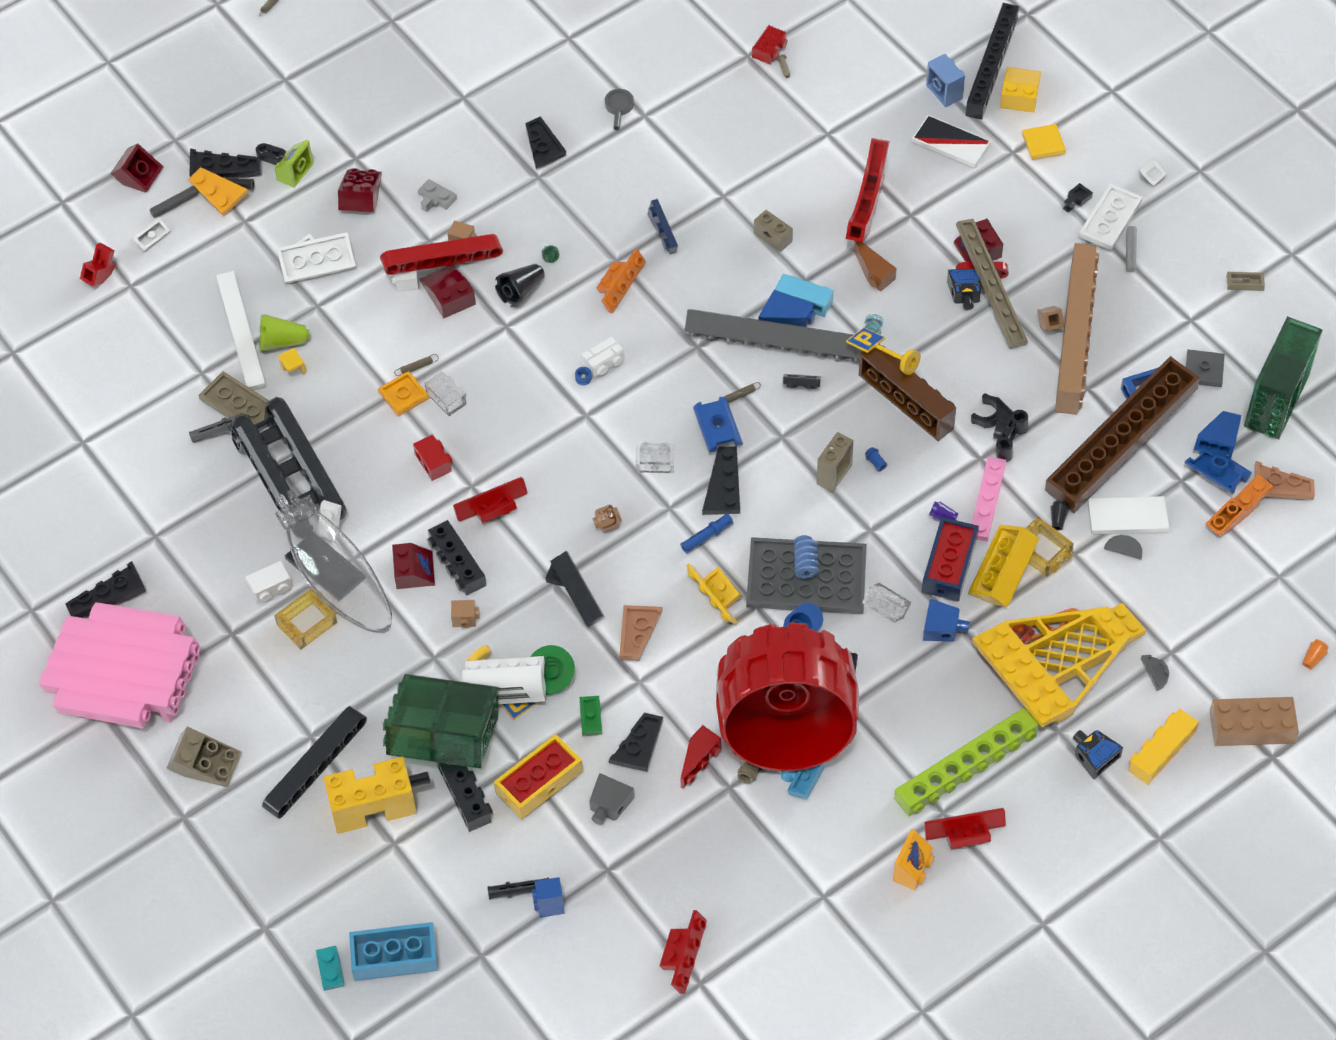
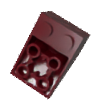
M357 168L347 170L338 188V210L374 212L378 200L382 171L375 169L362 171Z

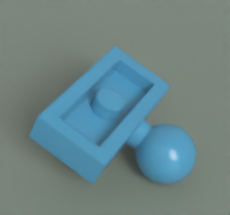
M821 764L798 772L781 771L782 780L792 782L787 790L789 795L807 799L822 773L824 765Z

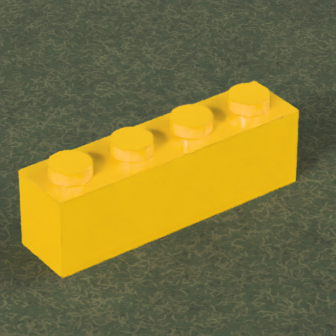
M1180 708L1175 714L1172 712L1167 717L1166 724L1163 727L1159 726L1153 734L1154 737L1151 740L1147 739L1141 747L1142 750L1139 753L1135 752L1129 760V772L1147 785L1152 782L1197 732L1199 722Z

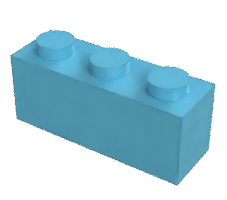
M782 274L775 288L779 292L814 304V312L822 317H826L833 303L834 290L791 275Z

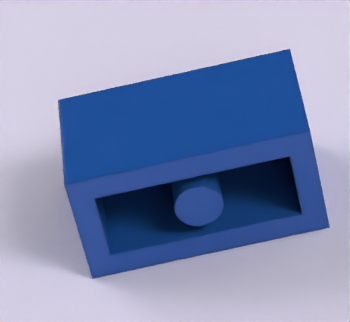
M560 877L535 881L536 889H532L534 910H539L540 918L565 914Z

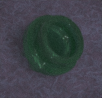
M554 245L545 246L542 249L543 260L549 263L556 262L559 258L558 248Z

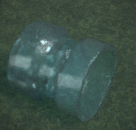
M869 314L865 317L866 326L864 327L881 335L883 318L877 314Z

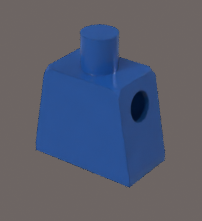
M930 599L923 641L953 642L955 641L956 631L968 633L970 621L959 620V608Z

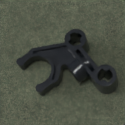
M984 393L982 395V403L993 406L996 412L988 417H982L973 413L971 415V423L983 428L996 426L993 438L997 439L996 457L1008 462L1013 458L1012 441L1016 434H1024L1028 431V414L1024 410L1013 412L999 397Z

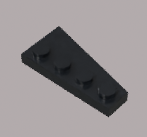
M737 446L718 447L702 515L740 514Z
M131 561L126 564L127 567L122 571L117 570L112 573V577L104 582L101 580L95 584L96 586L92 590H86L65 603L70 616L83 618L90 615L91 609L96 602L114 605L146 592L133 562Z

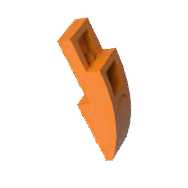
M1258 474L1235 498L1231 497L1205 525L1221 537L1249 516L1260 505V501L1273 489V485Z

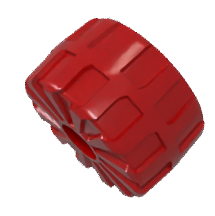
M794 622L789 623L787 627H777L775 624L764 625L754 629L753 634L749 636L742 635L728 646L727 654L720 659L717 668L716 708L723 741L728 744L733 754L741 760L772 771L806 770L829 762L839 756L848 744L853 741L857 732V720L859 717V688L852 655L848 648L843 649L835 641V636L826 630L818 632L809 629L807 624Z

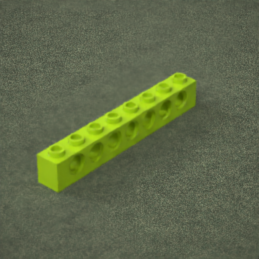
M1023 707L896 788L894 800L908 817L914 813H920L926 805L937 802L946 792L951 793L956 789L957 785L962 782H968L977 772L985 771L991 763L1002 760L1005 754L1010 751H1016L1026 741H1032L1037 736L1039 724ZM981 751H984V752H987L988 754H981L980 752H981ZM948 772H954L955 775H950ZM937 782L940 785H933L931 783ZM915 793H922L923 795L918 796Z

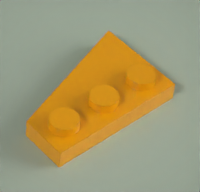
M201 167L188 179L223 216L249 193L248 189Z

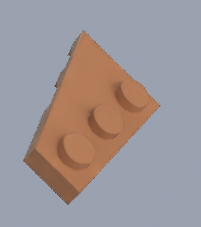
M1255 462V477L1259 474L1273 485V489L1265 497L1314 500L1315 488L1313 479L1295 473L1288 474L1279 471L1277 467L1272 466L1270 468L1263 466L1261 462Z
M623 606L620 660H640L661 616L663 607Z

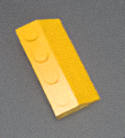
M999 525L968 594L995 606L1008 607L1028 566L1031 555L1036 549L1039 537L1024 527Z

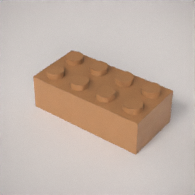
M1293 697L1212 700L1209 712L1214 746L1295 744L1299 729Z

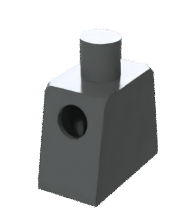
M599 773L589 801L590 810L595 812L591 818L592 821L602 825L605 818L613 821L617 820L635 798L634 788Z

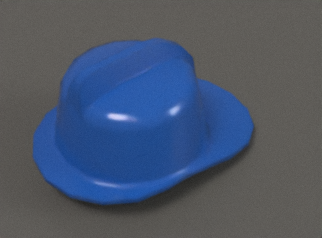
M803 603L787 615L783 627H787L792 622L807 624L809 629L818 631L823 624V613L817 605Z

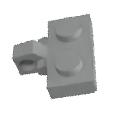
M430 179L418 189V195L423 197L421 209L425 212H428L433 206L437 205L447 210L457 200V194Z

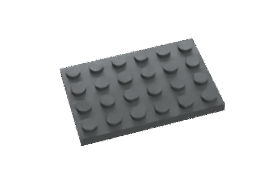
M751 537L746 607L794 610L803 603H813L823 612L863 614L867 544L817 541L818 568L820 572L817 576L801 579L795 576L794 540Z

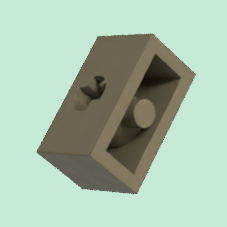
M768 210L763 211L754 219V234L779 252L783 251L793 242V228Z

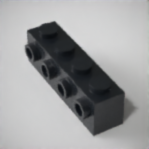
M448 520L428 529L429 538H427V542L431 549L435 548L437 551L436 555L439 561L445 563L448 575L455 578V584L459 591L463 590L467 596L487 586L485 574Z
M457 748L436 757L437 767L468 831L471 832L491 823L490 815L493 814L489 803L485 804L483 800L485 795L481 786L477 787L475 784L477 779L473 770L469 771L467 767L469 763L465 754L461 755Z

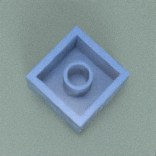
M946 54L928 61L926 86L944 107L962 100L965 81L964 72L959 70L954 61Z

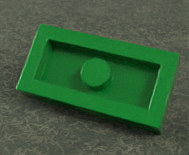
M599 696L579 697L582 736L602 734Z

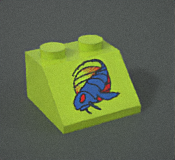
M305 140L293 145L285 153L284 158L276 164L275 174L278 181L293 188L296 187L314 164L310 141Z

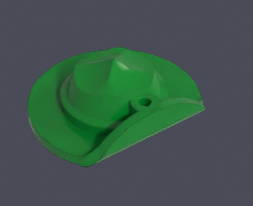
M556 645L543 646L533 652L530 657L544 656L545 659L544 679L546 695L556 694L565 690L575 675V663L572 656L564 648Z

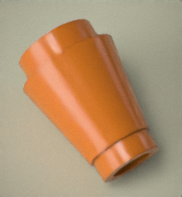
M1318 639L1311 642L1302 662L1303 666L1312 670L1328 654V645Z

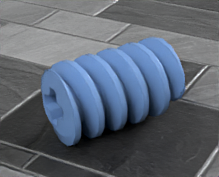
M801 535L794 539L795 576L801 579L817 576L820 572L818 568L819 556L817 555L818 543L807 535Z

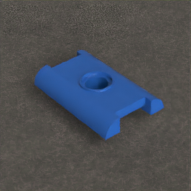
M719 397V401L703 405L701 402H698L694 405L693 410L709 453L717 451V445L732 441L735 446L743 444L727 398Z
M1200 451V455L1195 460L1189 457L1185 461L1187 466L1231 494L1235 493L1236 487L1241 481L1246 483L1252 474L1251 471L1232 459Z

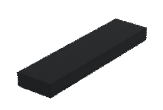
M568 551L550 561L586 626L589 627L605 617Z

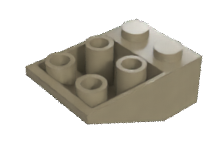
M187 726L180 734L167 769L187 778L227 787L242 752Z

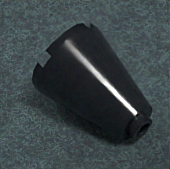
M532 264L499 274L495 278V281L497 280L495 289L498 296L504 303H510V307L519 306L544 279V269L538 264Z

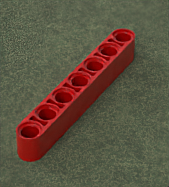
M488 234L388 250L380 255V260L385 273L393 275L496 258L503 253V248L496 234Z

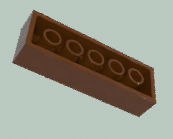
M873 348L868 353L862 351L859 358L858 375L938 442L954 429L956 407L952 401L944 398L937 389H933L925 379L920 378L915 372L911 375L904 374L900 369V359L877 348Z

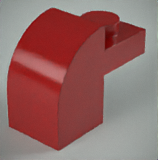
M103 243L96 244L93 260L83 263L80 279L93 287L104 283L115 268V264L112 263L115 250Z

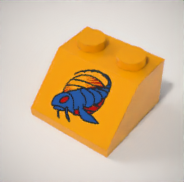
M911 829L895 861L893 881L916 891L918 885L924 883L927 875L924 872L927 867L931 868L935 857L932 856L933 847L913 829Z

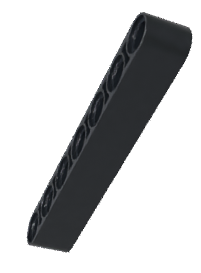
M348 706L266 796L262 803V808L278 819L282 818L364 727L367 717L353 707Z

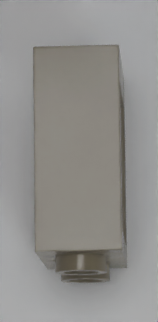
M839 432L834 435L818 458L817 485L834 492L852 466L853 439Z

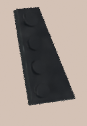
M190 148V177L200 167L222 178L261 175L260 157L239 154L237 156H230L229 153L223 152L221 154H213L212 151L204 150V152H198L196 149Z

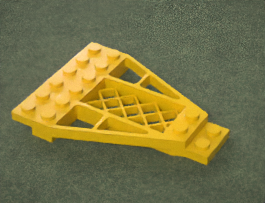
M1121 603L1111 609L1107 606L1004 621L973 637L972 643L1043 728L1054 721L1059 723L1074 715L1076 708L1119 653L1129 643L1144 636L1146 629L1128 608ZM1074 620L1055 631H1049L1044 625ZM1036 625L1044 637L1025 645L1012 628ZM1083 629L1095 631L1094 636L1082 634ZM1067 638L1079 640L1078 645L1066 643ZM1081 640L1092 642V648L1081 646ZM1095 643L1106 645V648L1103 650L1094 648ZM1047 646H1049L1048 651H1047V650H1042V649L1046 648ZM1051 646L1063 648L1062 653L1050 651ZM1065 649L1077 651L1076 656L1064 654ZM1079 652L1091 654L1088 658L1078 657ZM1035 655L1047 657L1046 662L1037 660ZM1049 657L1061 659L1060 665L1049 663ZM1063 660L1075 662L1071 667L1062 665ZM1106 660L1092 679L1085 674L1084 671ZM1047 669L1057 670L1059 672L1056 675H1050L1047 672ZM1078 675L1086 687L1075 701H1071L1059 685Z

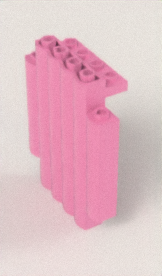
M96 602L91 609L89 619L67 616L63 622L61 633L56 639L54 650L48 658L47 667L41 675L39 685L45 692L56 694L53 706L61 714L144 729L146 723L150 720L151 711L158 712L164 721L172 723L174 716L178 713L181 698L185 695L187 683L192 678L194 665L199 660L200 645L195 637L183 635L185 623L180 616Z

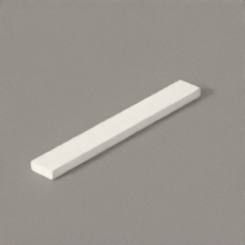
M234 271L218 274L216 278L246 386L252 390L266 387Z

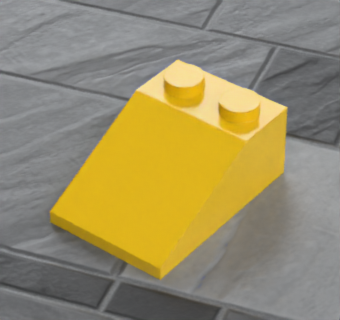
M1007 67L1000 108L1035 113L1041 71Z

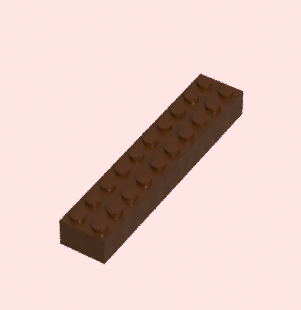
M1170 356L1046 479L1045 491L1055 499L1067 502L1069 509L1075 513L1198 389L1200 377Z

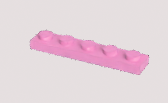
M990 456L987 458L972 524L979 526L977 540L988 542L1006 466V460Z

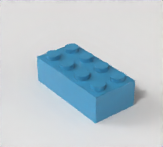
M433 922L349 932L351 967L354 981L438 971Z

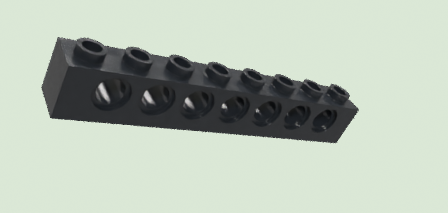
M1002 3L967 100L965 114L967 117L983 119L1018 21L1019 6Z

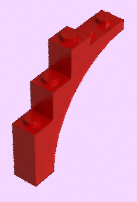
M871 138L860 192L852 216L848 221L845 239L864 242L870 233L878 196L882 192L890 143L888 140Z

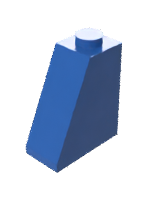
M773 290L759 314L758 320L807 327L809 323L814 321L816 313L814 312V304Z
M1222 411L1198 434L1194 450L1231 459L1242 415Z

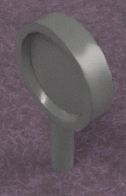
M621 88L611 90L605 96V108L614 115L613 129L618 131L621 125V115L629 113L634 107V97L631 92Z

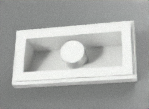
M157 218L130 241L144 253L167 235L170 229L160 218Z

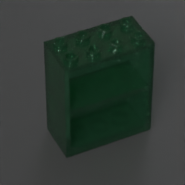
M1287 316L1255 382L1244 427L1265 434L1270 438L1280 440L1311 374L1323 329Z
M405 674L403 680L398 683L397 694L393 696V706H389L388 719H384L383 731H386L383 739L386 755L481 769L498 721L499 687Z

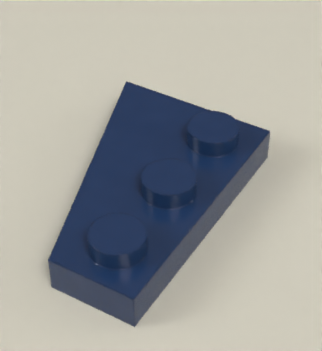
M658 198L650 202L647 214L662 240L664 249L669 254L676 253L678 249L676 239Z

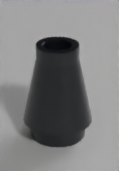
M1058 500L1053 502L1050 510L1052 529L1060 531L1063 530L1069 507L1067 502Z

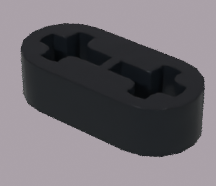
M261 143L255 149L256 155L260 157L261 161L273 165L280 162L286 153L283 148L267 143Z

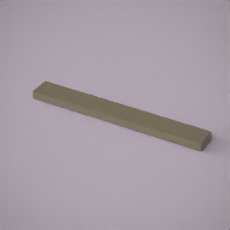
M974 219L958 221L956 227L1009 347L1015 348L1027 345L1028 340Z

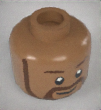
M612 505L596 509V517L592 518L596 529L600 528L604 533L618 528L622 521L617 507L614 508Z

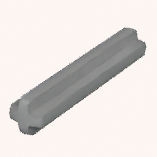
M1136 226L1127 227V272H1134L1136 270Z

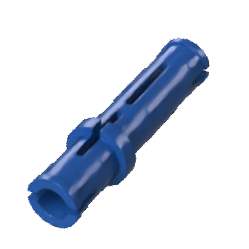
M726 513L718 520L711 521L706 528L681 542L682 550L687 554L711 537L718 536L723 529L734 523L733 519Z

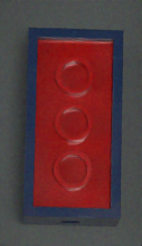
M941 517L923 577L922 593L960 601L978 538V525Z

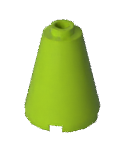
M261 314L260 351L305 344V340H309V329H306L305 325Z

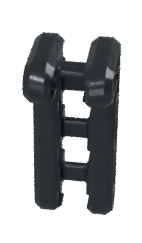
M275 397L268 400L265 406L264 420L255 425L248 414L242 413L233 418L231 423V439L240 454L247 455L295 539L302 540L311 535L313 527L306 518L304 510L317 503L321 506L323 500L341 505L340 520L345 518L347 510L340 495L283 398ZM269 427V429H267V430H265V431H263V432H261V433L259 432V431H261V430H263V429ZM281 439L290 450L292 458L278 465L277 461L273 460L268 451V445ZM300 471L301 475L306 478L310 485V491L296 497L295 493L289 488L286 477Z

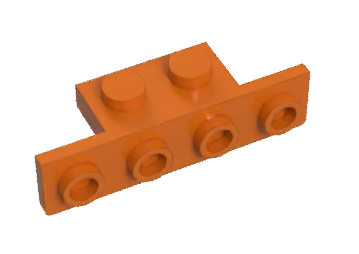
M638 249L633 251L627 262H613L596 287L599 293H606L601 301L609 313L615 311L646 263Z

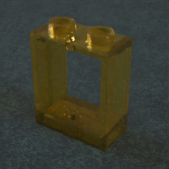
M1039 517L1035 518L1026 527L1034 535L1037 536L1041 533L1061 548L1049 561L1033 551L1028 563L1046 577L1052 572L1056 573L1064 560L1068 561L1072 557L1074 543Z
M312 588L274 615L276 625L300 650L338 623L335 608L332 605L328 606L323 596L319 592L316 593ZM313 604L325 618L302 633L290 620Z

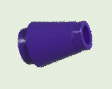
M934 501L929 513L933 517L932 519L941 520V517L956 520L959 514L941 501Z

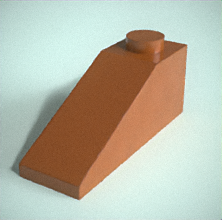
M854 241V253L867 281L879 291L884 290L896 280L897 268L863 242Z

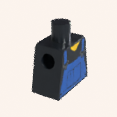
M948 270L947 284L953 302L956 304L963 303L965 310L972 309L974 303L980 302L982 286L976 270Z
M1079 730L1073 736V739L1078 743L1075 756L1093 779H1096L1122 756L1123 747L1099 730H1095L1089 736L1082 730Z

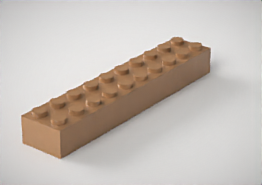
M1074 244L1055 412L1077 415L1078 408H1082L1095 300L1094 293L1096 290V279L1093 278H1097V264L1099 261V253H1096L1097 245Z

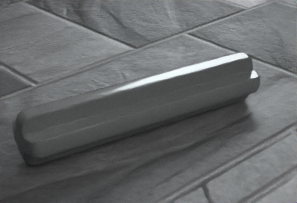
M191 186L150 208V214L153 218H156L199 194L197 188Z

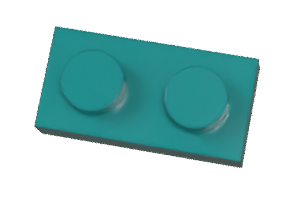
M336 945L316 950L323 990L327 991L344 987Z

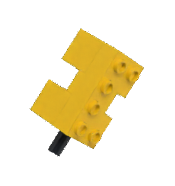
M402 756L373 764L375 772L373 776L356 780L353 769L324 776L323 779L337 834L367 827L366 815L384 811L386 820L391 821L417 814L411 788L431 783L428 771L408 776Z

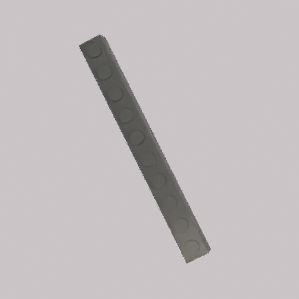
M687 309L684 331L689 332V336L699 337L700 334L707 335L708 339L717 340L718 337H723L727 342L735 343L736 340H742L743 344L754 345L755 342L761 343V347L772 348V345L779 346V350L790 351V348L797 349V353L808 354V351L816 352V356L826 357V354L834 355L833 358L844 360L845 357H850L854 362H859L860 353L862 352V350L846 343V340L854 334Z

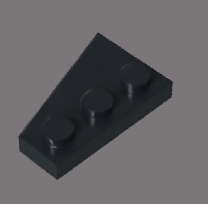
M541 116L525 123L536 169L566 156L565 148Z
M644 712L631 729L627 738L620 743L618 750L611 755L609 763L648 772L664 721L663 717Z

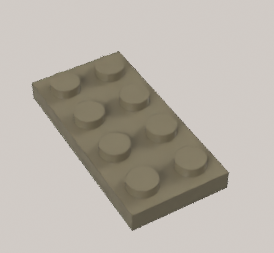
M224 371L198 395L199 400L227 418L244 413L250 415L249 418L254 425L264 420L265 406L268 399Z

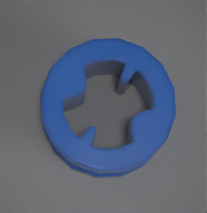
M579 367L575 371L576 382L579 385L589 384L592 380L591 370L587 367Z

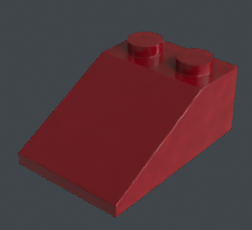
M453 265L419 278L443 319L476 305L473 288Z

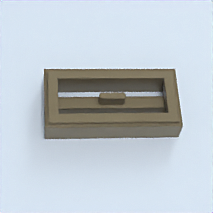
M1227 271V290L1264 291V273Z

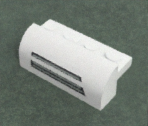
M544 656L466 661L465 670H462V687L466 706L545 701Z

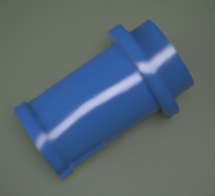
M871 447L865 452L866 459L871 461L877 471L880 472L887 467L888 464L880 456L878 449Z

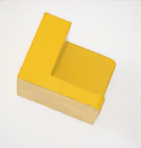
M295 348L278 355L280 367L283 371L292 372L299 368L302 374L306 373L305 363Z

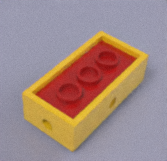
M554 734L494 781L495 793L522 820L583 772L582 759L557 734Z

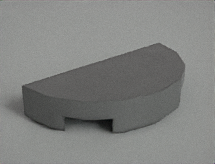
M1113 536L1104 546L1105 550L1142 559L1143 550L1141 544L1131 536Z
M1141 655V661L1156 691H1159L1168 682V666L1162 659L1159 660L1158 658L1151 657L1152 655Z

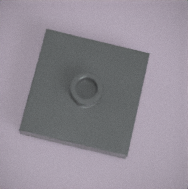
M1187 349L1186 368L1200 377L1199 385L1222 387L1225 354Z

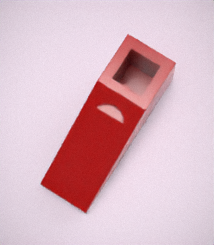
M704 725L689 740L680 777L682 789L687 784H692L697 773L700 770H705L710 759L713 756H718L722 750L721 737Z

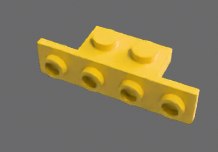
M688 563L686 565L689 569L688 575L694 581L697 580L700 583L699 589L705 595L708 594L711 597L709 601L716 609L719 608L722 611L720 613L721 617L727 623L730 621L737 625L739 622L728 608L742 595L718 566L703 578L699 571Z

